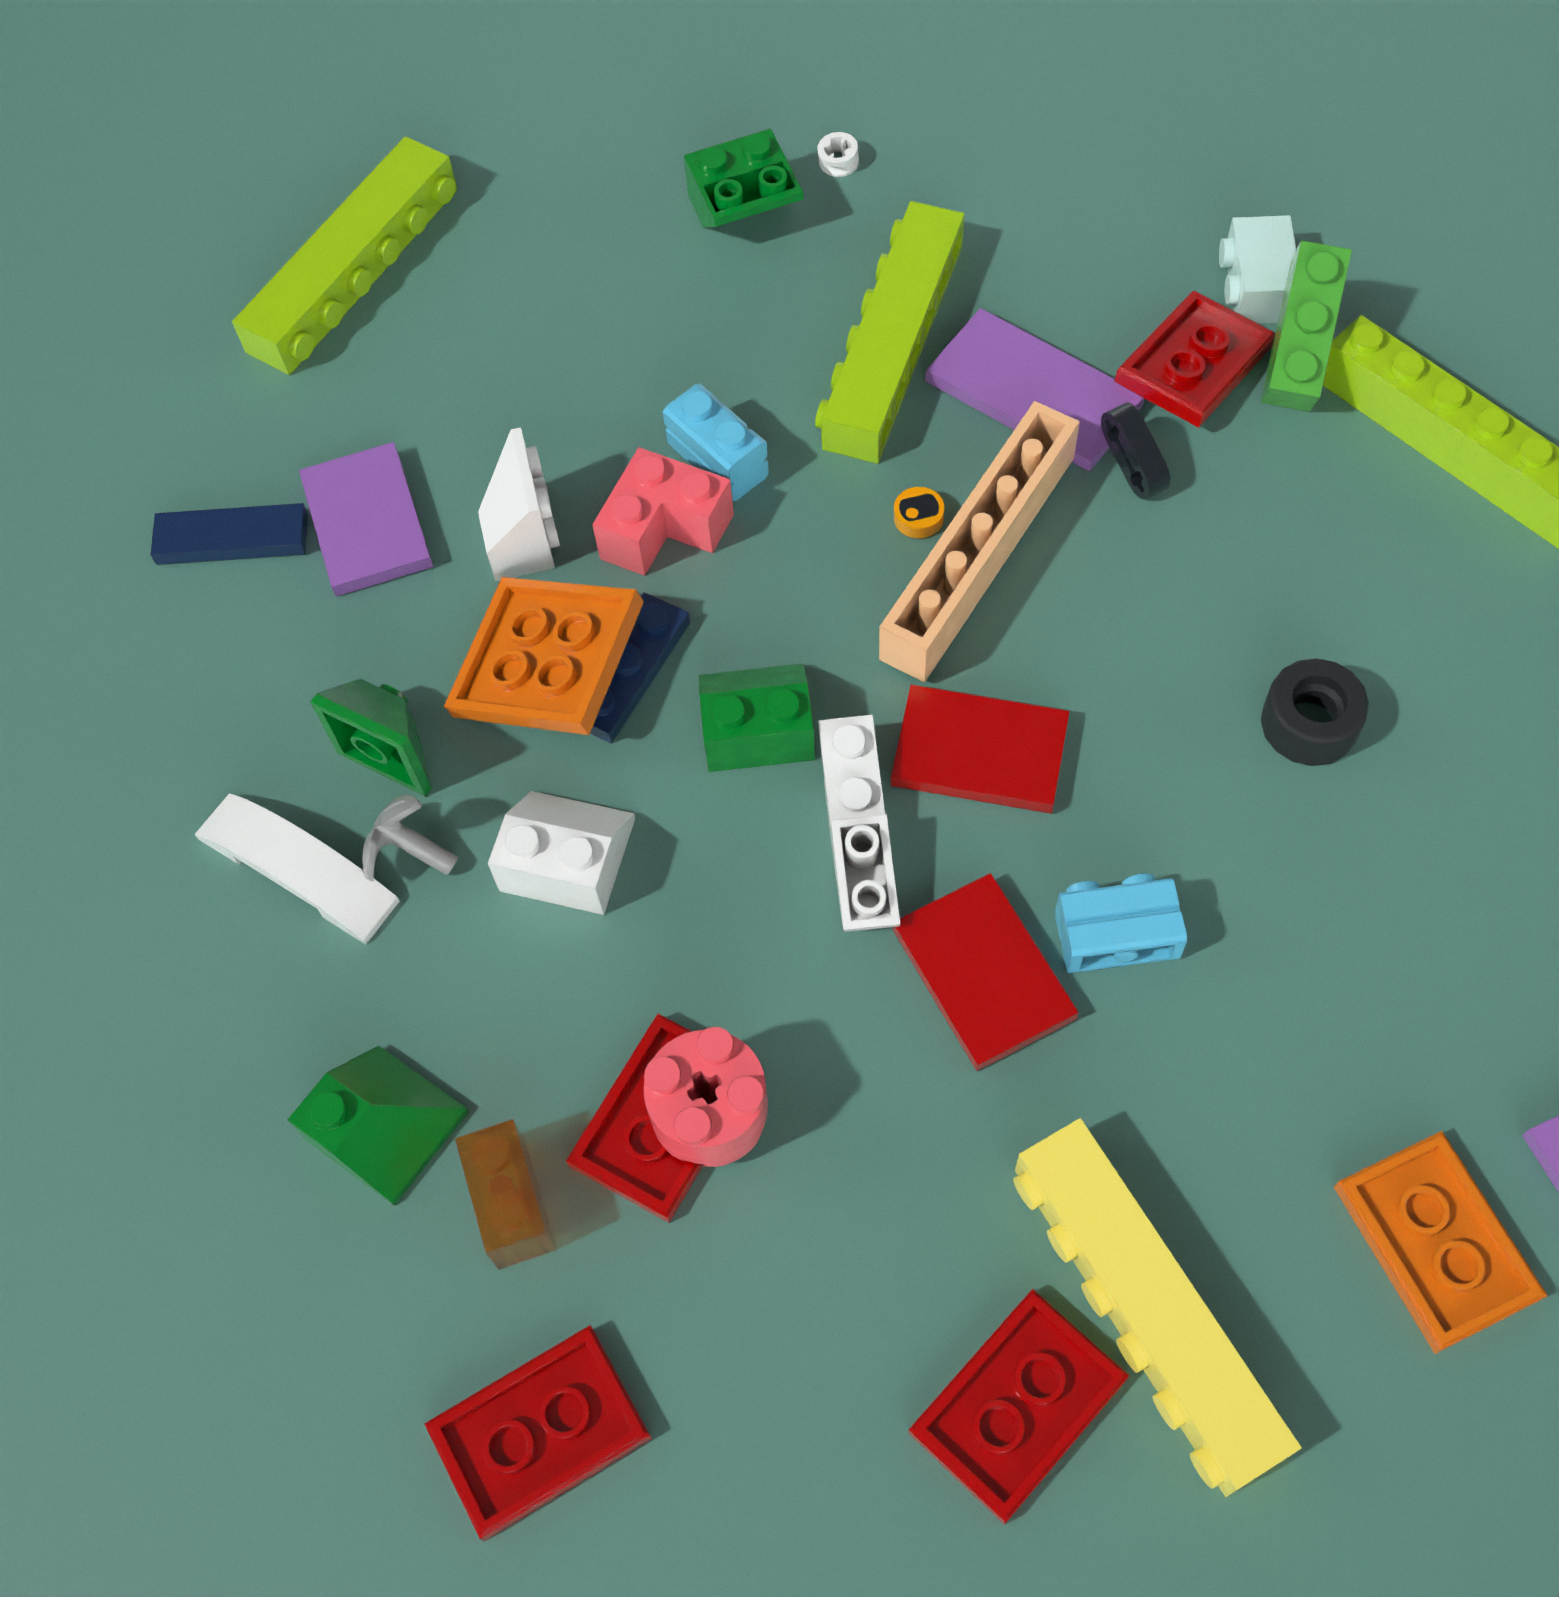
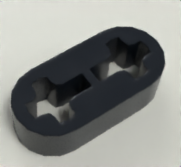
M1127 402L1103 413L1101 416V427L1104 437L1132 491L1139 498L1147 499L1168 489L1171 480L1169 469L1138 409L1133 404Z

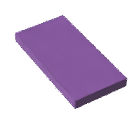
M982 308L973 315L925 372V382L1012 430H1015L1034 401L1080 421L1075 455L1072 462L1089 472L1109 449L1101 427L1102 414L1127 402L1133 404L1139 411L1144 403L1143 397L1115 383L1114 378Z

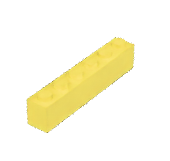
M1077 1119L1019 1153L1015 1172L1018 1176L1013 1178V1182L1020 1197L1029 1209L1034 1210L1039 1207L1051 1226L1047 1230V1236L1054 1250L1065 1263L1073 1260L1086 1280L1081 1284V1288L1088 1303L1098 1316L1103 1317L1108 1314L1121 1335L1116 1339L1121 1354L1136 1373L1144 1370L1157 1390V1393L1152 1396L1157 1410L1171 1429L1176 1430L1180 1427L1195 1449L1190 1453V1459L1206 1485L1211 1489L1219 1486L1224 1496L1228 1497L1299 1451L1302 1447L1082 1119Z

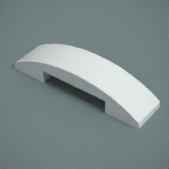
M229 793L195 833V836L200 841L238 865L241 862L247 864L317 908L324 919L364 944H367L400 902L398 897L375 879L373 881L367 880L361 868L314 836L277 814L242 797Z

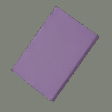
M394 442L299 470L330 584L336 597L433 567Z

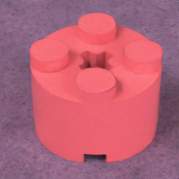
M710 1027L705 1030L688 1032L664 1045L648 1063L644 1074L645 1104L654 1132L662 1146L672 1156L682 1161L686 1160L704 1164V1166L708 1167L724 1166L745 1156L757 1144L763 1132L768 1114V1096L764 1071L755 1053L743 1041L721 1027ZM708 1093L711 1096L716 1095L717 1100L708 1105L703 1098L698 1097Z

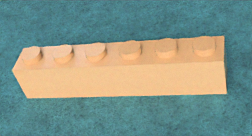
M1036 401L1033 402L879 626L880 661L924 683L926 682L1073 461L1080 421Z

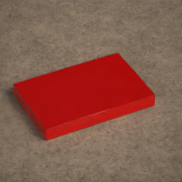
M1193 290L1117 369L1114 382L1199 428L1273 346L1275 333Z
M911 684L891 774V786L1052 814L1070 711Z
M991 873L901 917L900 926L892 927L894 934L976 1071L997 1062L1078 1018V1010Z
M657 1013L568 1156L566 1163L573 1170L670 1223L704 1164L686 1160L682 1161L672 1156L658 1140L649 1117L644 1099V1074L648 1063L669 1041L682 1034L692 1032ZM708 1093L698 1097L703 1098L708 1105L717 1100L716 1095L711 1096Z
M1032 1289L908 1429V1434L1005 1525L1130 1375Z
M591 1325L424 1423L465 1510L482 1541L488 1540L652 1439Z

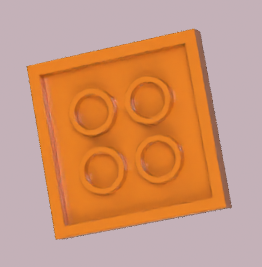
M502 577L444 704L445 709L453 718L589 735L644 603L643 599L636 589Z

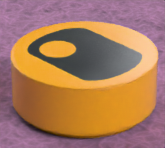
M912 487L904 490L894 502V524L896 528L905 536L916 539L934 535L943 525L945 508L943 499L937 492L926 487Z

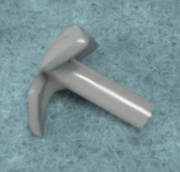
M404 794L395 797L377 817L371 832L367 836L362 853L363 872L367 880L373 881L375 860L378 852L384 845L394 844L445 875H448L456 863L458 856L401 823L405 817L422 806L421 802L414 796Z

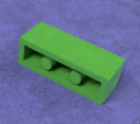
M1301 240L1291 260L1260 403L1310 412L1319 400L1352 249Z

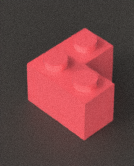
M638 447L592 524L600 560L645 576L667 537L713 554L734 516L730 479Z

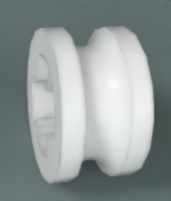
M833 132L820 140L817 146L819 166L824 173L834 177H844L852 174L859 165L858 143L852 135L844 132ZM842 152L843 157L835 158L834 153Z

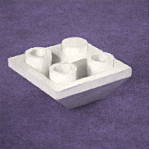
M521 427L510 430L478 511L486 553L496 582L500 581L502 577L514 578L554 569L551 548L560 547L537 447L531 446L526 448Z

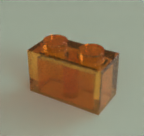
M514 1119L455 1138L484 1249L498 1270L555 1251V1243L527 1145Z

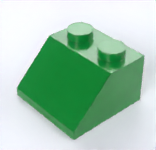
M803 663L699 675L703 738L709 772L815 760L814 729L808 683Z

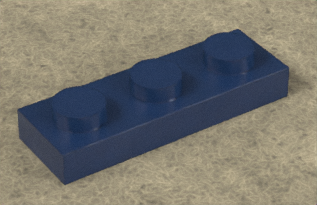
M645 592L641 596L644 603L590 734L611 744L690 624L688 611Z

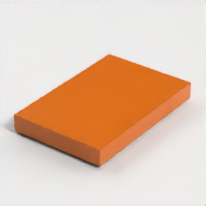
M1443 1131L1368 1166L1335 1184V1191L1434 1354L1467 1339L1548 1296Z

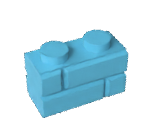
M695 384L669 403L662 411L664 425L667 427L665 430L667 444L692 466L730 479L732 501L740 499L768 476L767 442L754 430L748 429L746 423L702 384Z
M1144 873L1123 880L1122 885L1101 888L1099 883L1095 881H1083L1069 886L1066 892L1058 894L1055 919L1062 943L1066 972L1076 973L1181 958L1187 943V932L1182 912L1179 909L1175 882L1172 878L1156 880L1154 875Z

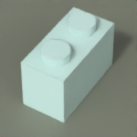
M1290 215L1232 218L1228 238H1222L1220 241L1219 264L1221 268H1227L1228 271L1224 289L1226 305H1233L1234 312L1257 324L1278 323L1291 260L1296 252Z

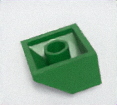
M360 678L316 693L310 703L337 754L425 797L432 788L417 727L407 706L408 700L400 691L387 684H381L380 687H377Z
M378 1045L326 1072L287 1121L308 1143L395 1206L469 1111L465 1106Z

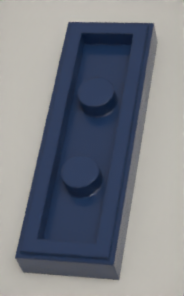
M304 503L155 513L150 555L156 565L304 555L306 551L308 512Z

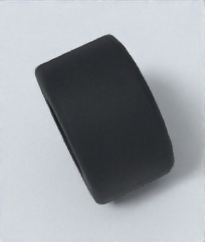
M1318 658L1298 660L1283 668L1270 686L1261 716L1264 736L1277 753L1292 762L1309 766L1331 764L1344 757L1357 741L1367 719L1369 701L1364 685L1347 668L1336 662ZM1304 702L1318 704L1327 709L1334 720L1323 723L1311 721L1302 716L1294 705Z

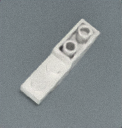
M873 715L818 720L826 804L843 932L900 926Z

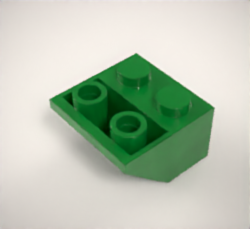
M771 128L684 155L688 196L703 228L717 227L804 200V193Z

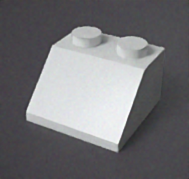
M529 792L505 814L488 861V866L499 891L604 915L635 821V814L539 792Z

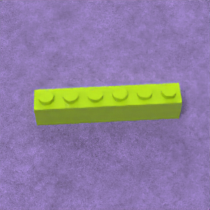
M405 136L232 320L245 353L287 375H290L302 361L306 360L327 333L340 323L342 317L356 301L369 291L371 285L385 269L397 260L399 254L413 238L425 229L427 223L442 206L450 202L458 189L449 156Z
M910 201L903 220L896 218L890 235L891 249L889 254L882 253L877 264L876 286L874 289L868 288L865 292L861 306L862 320L860 325L853 324L849 331L846 343L847 357L844 362L838 361L834 367L831 379V390H833L829 400L822 399L817 410L815 427L821 429L822 450L876 464L879 463L962 250L965 213Z
M1360 315L1332 340L1323 381L1324 387L1559 549L1558 446L1363 315Z

